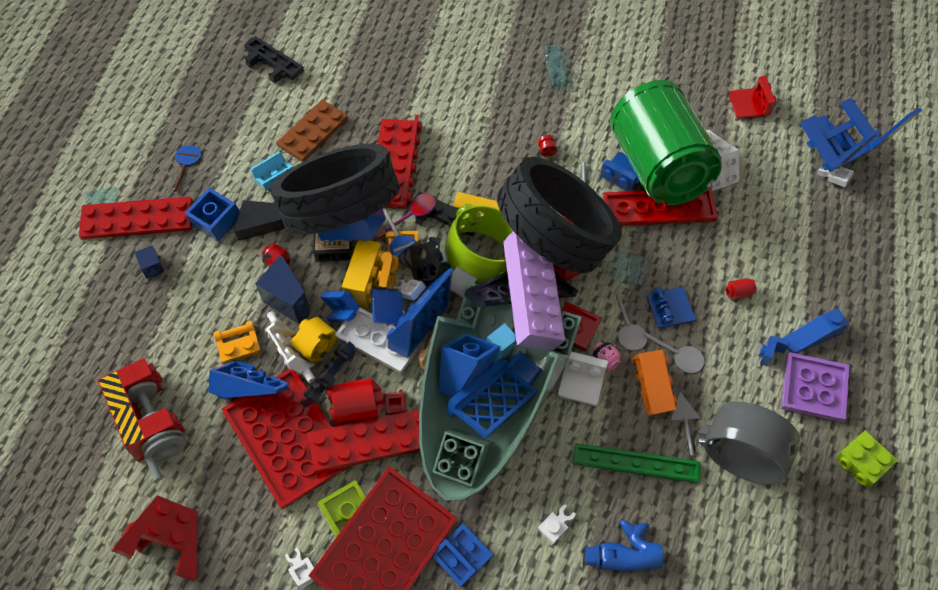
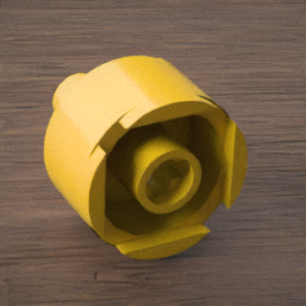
M314 317L310 320L304 319L299 325L300 330L291 339L290 345L311 363H317L322 360L320 355L324 351L329 353L334 347L338 337L335 335L337 331L319 317Z

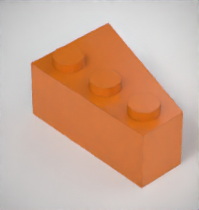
M663 349L640 353L632 357L631 363H636L638 374L635 376L637 381L640 380L641 396L647 415L676 410L677 398L672 393L671 386L673 385V380L667 371L668 358L663 353Z

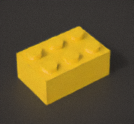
M357 241L342 284V291L352 294L353 299L360 308L366 310L372 304L371 290L379 287L377 276L383 267L381 255L384 251H382L381 243Z

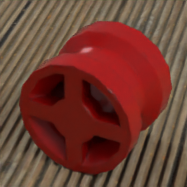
M544 135L538 139L542 156H553L557 153L558 149L555 145V138L552 135Z

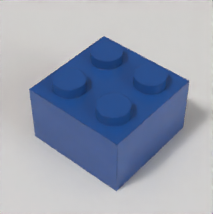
M209 187L184 214L193 226L219 241L237 222L240 210L234 202Z

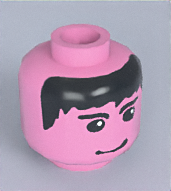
M600 342L594 346L592 357L607 360L606 371L611 372L620 365L621 354L612 343L606 342L603 344Z

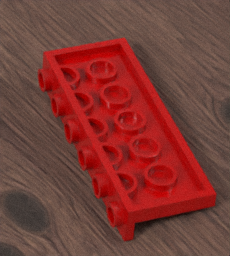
M415 114L414 120L382 119L378 144L387 148L400 185L398 195L384 208L408 209V203L412 202V191L410 189L414 187V177L412 175L416 173V162L414 161L418 159V148H416L417 145H420V135L418 133L422 132V121H419V115Z

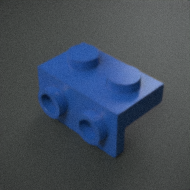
M347 291L324 292L320 297L332 310L326 318L329 322H349L356 317V312L360 308L353 299L352 294Z

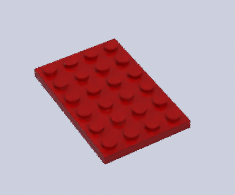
M290 369L276 376L278 379L288 383L289 388L276 394L242 396L222 408L223 413L281 510L350 468L345 467L315 474L307 432L331 428V425L316 402L306 408L299 403L304 397L302 393L306 387L296 371Z
M388 466L308 574V577L325 590H409L457 520V517Z

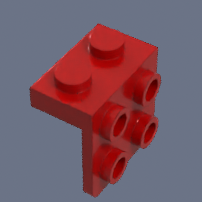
M759 76L755 88L729 92V98L737 119L770 116L776 105V97L773 96L771 84L768 83L766 76Z

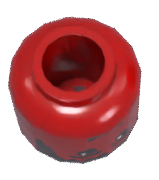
M280 245L266 246L262 251V262L267 267H270L279 256H282L289 266L291 261L290 254Z

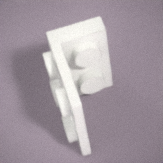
M571 352L564 368L558 397L597 406L608 361Z

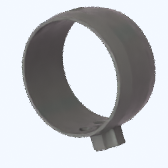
M735 401L724 404L716 413L711 425L701 426L699 431V443L705 447L707 455L717 465L733 475L760 484H778L782 482L790 472L799 449V433L787 419L768 408L748 402Z

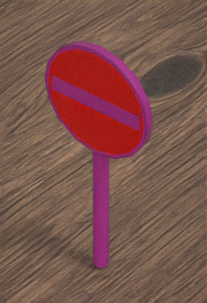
M429 193L417 196L411 203V212L396 221L394 225L397 226L413 214L415 216L429 214L436 205L435 197ZM391 225L385 229L386 232L392 229Z

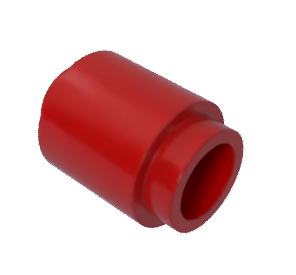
M748 278L729 281L725 288L727 296L732 300L751 297L757 290L755 281Z

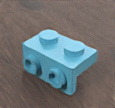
M277 152L252 167L250 171L257 184L267 190L271 188V185L278 177L293 168V166L285 161L281 152Z

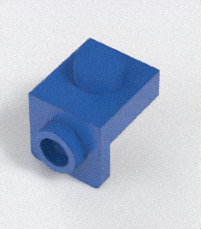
M770 336L766 344L762 345L758 356L762 357L760 364L768 366L773 358L774 351L784 354L790 342L780 337Z
M521 351L513 355L508 364V368L529 385L543 371Z

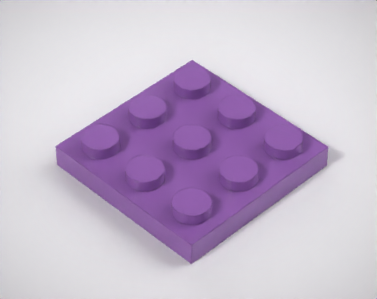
M788 352L786 355L781 409L843 423L846 420L849 365Z

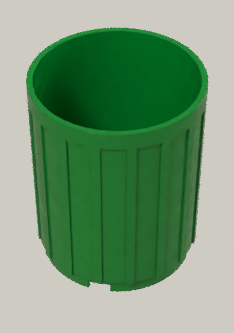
M655 80L644 83L629 91L614 107L610 117V128L649 197H652L657 203H661V201L666 202L667 205L686 203L709 189L707 185L712 179L714 181L718 179L722 169L719 150L677 84L667 80Z

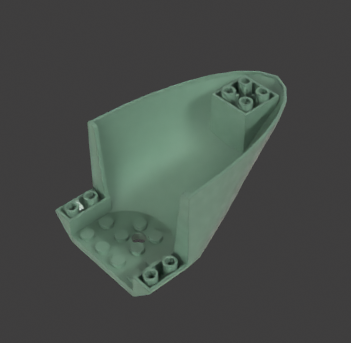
M468 282L466 289L473 287L477 284ZM464 296L457 320L437 316L422 382L419 411V445L426 476L431 487L443 499H465L483 489L502 470L519 446L541 406L563 372L573 348L582 319L581 316L561 311L565 341L553 351L514 345L505 360L509 364L511 357L521 351L529 360L538 365L543 371L531 384L538 392L535 397L486 439L457 415L451 417L446 413L449 400L452 397H448L446 394L438 391L441 352L444 345L465 333L486 340L490 334L504 323L515 333L512 304L478 307ZM506 375L502 378L503 382L513 383V380ZM491 387L490 393H500V388ZM504 388V394H514V389ZM518 389L519 395L529 394L524 389ZM477 398V404H488L487 398ZM491 399L493 405H502L501 399ZM505 399L506 405H508V406H515V405H516V401H515V400H507V399ZM465 408L463 410L467 415H474V409ZM478 409L479 416H489L488 410ZM492 410L493 416H503V411ZM479 421V425L485 430L490 428V422Z

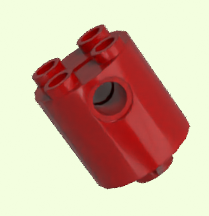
M372 378L336 384L326 389L328 400H330V404H333V408H330L331 420L337 426L379 418L384 406L382 388Z

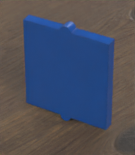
M372 289L373 323H382L387 326L391 324L397 325L400 317L403 315L401 292L389 291L388 289Z

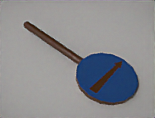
M186 145L175 153L176 162L183 166L173 189L174 192L179 187L186 166L194 165L200 160L201 151L198 147Z

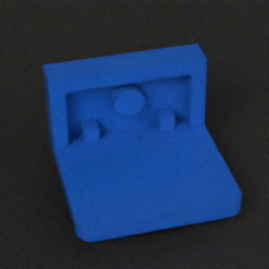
M618 152L612 161L606 159L603 163L600 177L624 190L633 191L640 182L624 153Z

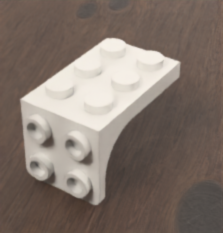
M706 130L719 150L722 162V169L716 181L712 179L707 187H711L712 191L739 182V150L710 130Z

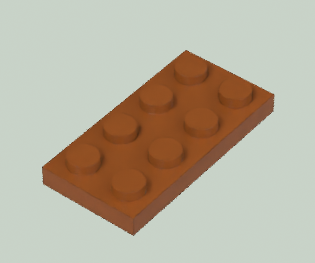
M322 99L276 142L277 146L299 161L304 162L349 119L348 115Z

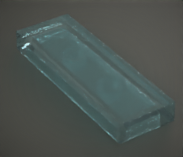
M545 45L543 50L549 87L566 85V76L560 45Z

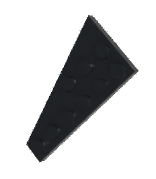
M506 271L466 289L464 296L478 307L512 304L508 272ZM555 273L558 298L576 297L579 290Z

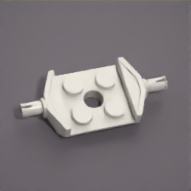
M269 312L267 317L272 324L265 331L268 333V338L277 345L278 352L284 358V364L288 366V369L303 374L308 383H313L314 375L311 372V368L315 363L307 361L303 355L290 345L291 336L295 334L294 330L281 322L275 312Z

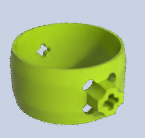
M465 204L456 212L457 217L453 221L446 237L444 253L446 261L450 264L453 271H455L456 267H459L476 277L477 280L474 284H479L497 276L496 274L506 272V259L491 260L473 253L462 243L458 234L464 232L482 233L494 238L504 246L503 241L513 230L507 224L499 209L489 206L472 207L471 204Z

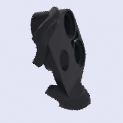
M430 237L429 242L421 244V241H417L399 255L400 263L411 269L415 280L434 282L451 268L448 262H441L443 261V255L440 251V238ZM423 248L426 251V257L424 259L421 256V251Z

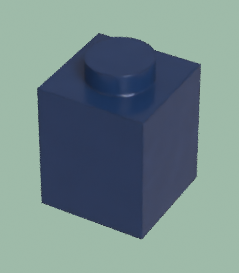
M153 245L135 252L146 279L156 277L160 273L165 272Z

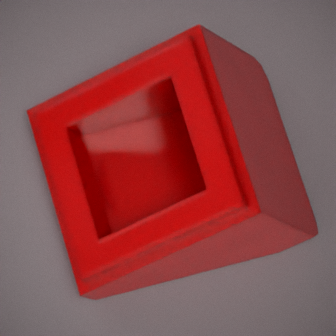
M405 391L384 394L386 415L406 412Z

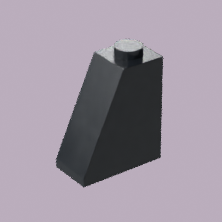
M242 200L234 229L238 240H245L285 229L279 209L275 203Z

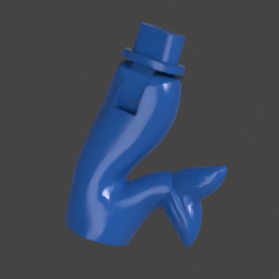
M619 520L624 533L636 550L612 542L602 543L600 546L595 545V547H585L586 565H595L596 568L637 571L657 569L663 566L662 545L645 541L642 538L650 526L647 523H640L634 526L626 520Z

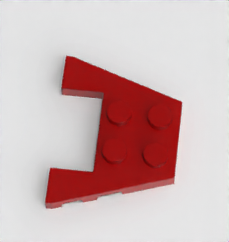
M157 495L113 546L111 551L131 558L134 555L140 537L181 552L174 575L194 581L197 577V511Z

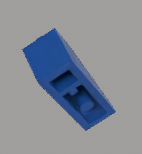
M836 308L815 318L783 339L790 342L787 349L791 353L797 354L841 335L849 325V322L839 308Z

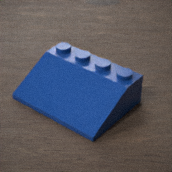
M449 268L426 291L420 293L416 303L410 305L405 316L402 315L397 326L388 332L387 348L407 359L435 325L437 316H442L448 308L453 269Z

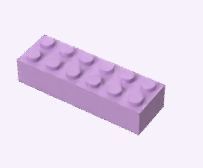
M513 231L503 242L517 346L553 351L565 341L553 263L532 250Z

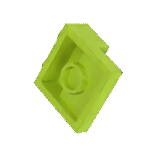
M866 430L835 457L844 469L849 470L855 476L859 484L866 486L868 489L898 461Z
M356 480L317 503L335 538L365 498Z

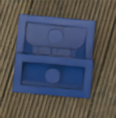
M464 523L448 539H445L432 555L460 587L466 584L494 556L489 548Z

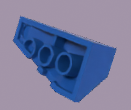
M237 360L209 370V393L217 395L220 399L276 394L289 388L288 383L277 377H267L265 371L257 372L255 371V366Z

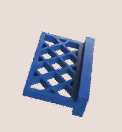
M501 358L449 400L446 413L451 417L457 415L486 439L535 397L538 391L507 367L508 362ZM506 375L513 380V383L503 382L502 378ZM490 388H500V393H490ZM504 388L514 389V394H504ZM518 389H524L529 394L519 395ZM477 398H487L488 404H477ZM491 399H501L502 405H493ZM505 399H507V400H515V401H516V405H515V406H508V405H506ZM465 408L474 409V415H467L463 410ZM478 409L488 410L489 416H479ZM492 410L503 411V416H493ZM479 421L490 422V428L485 430L479 425Z

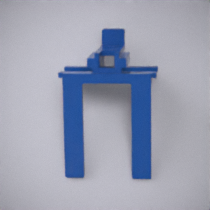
M852 98L841 103L842 108L851 120L835 127L826 115L819 118L814 115L804 120L800 125L810 138V141L807 142L809 148L816 147L825 160V163L821 165L823 169L832 172L880 147L917 116L922 109L918 108L907 114L881 138L878 135L881 133L880 129L874 131ZM854 126L863 136V139L858 144L855 143L847 131Z

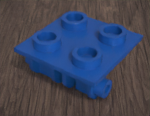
M656 287L653 293L647 294L658 328L696 321L683 287L666 291L661 289V287Z

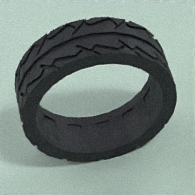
M359 144L335 149L296 165L278 177L271 185L270 191L276 207L279 209L283 224L289 232L315 234L347 226L378 212V210L391 203L396 195H398L400 185L387 148L380 144Z
M540 157L524 158L497 193L499 210L515 234L540 256L568 271L571 270L581 274L589 273V271L592 272L621 240V226L608 204L579 177L547 159Z

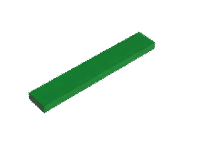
M575 443L573 465L697 484L700 482V461Z

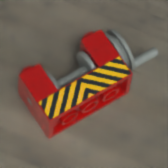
M142 358L98 379V383L125 449L137 462L146 459L154 481L159 482L163 477L157 462L167 460L184 449L186 440L182 432L185 429L174 412L170 413L167 408L154 412L149 398L163 390L160 384L163 382V379L154 364H149L145 358ZM137 403L142 404L146 414L144 417H142Z

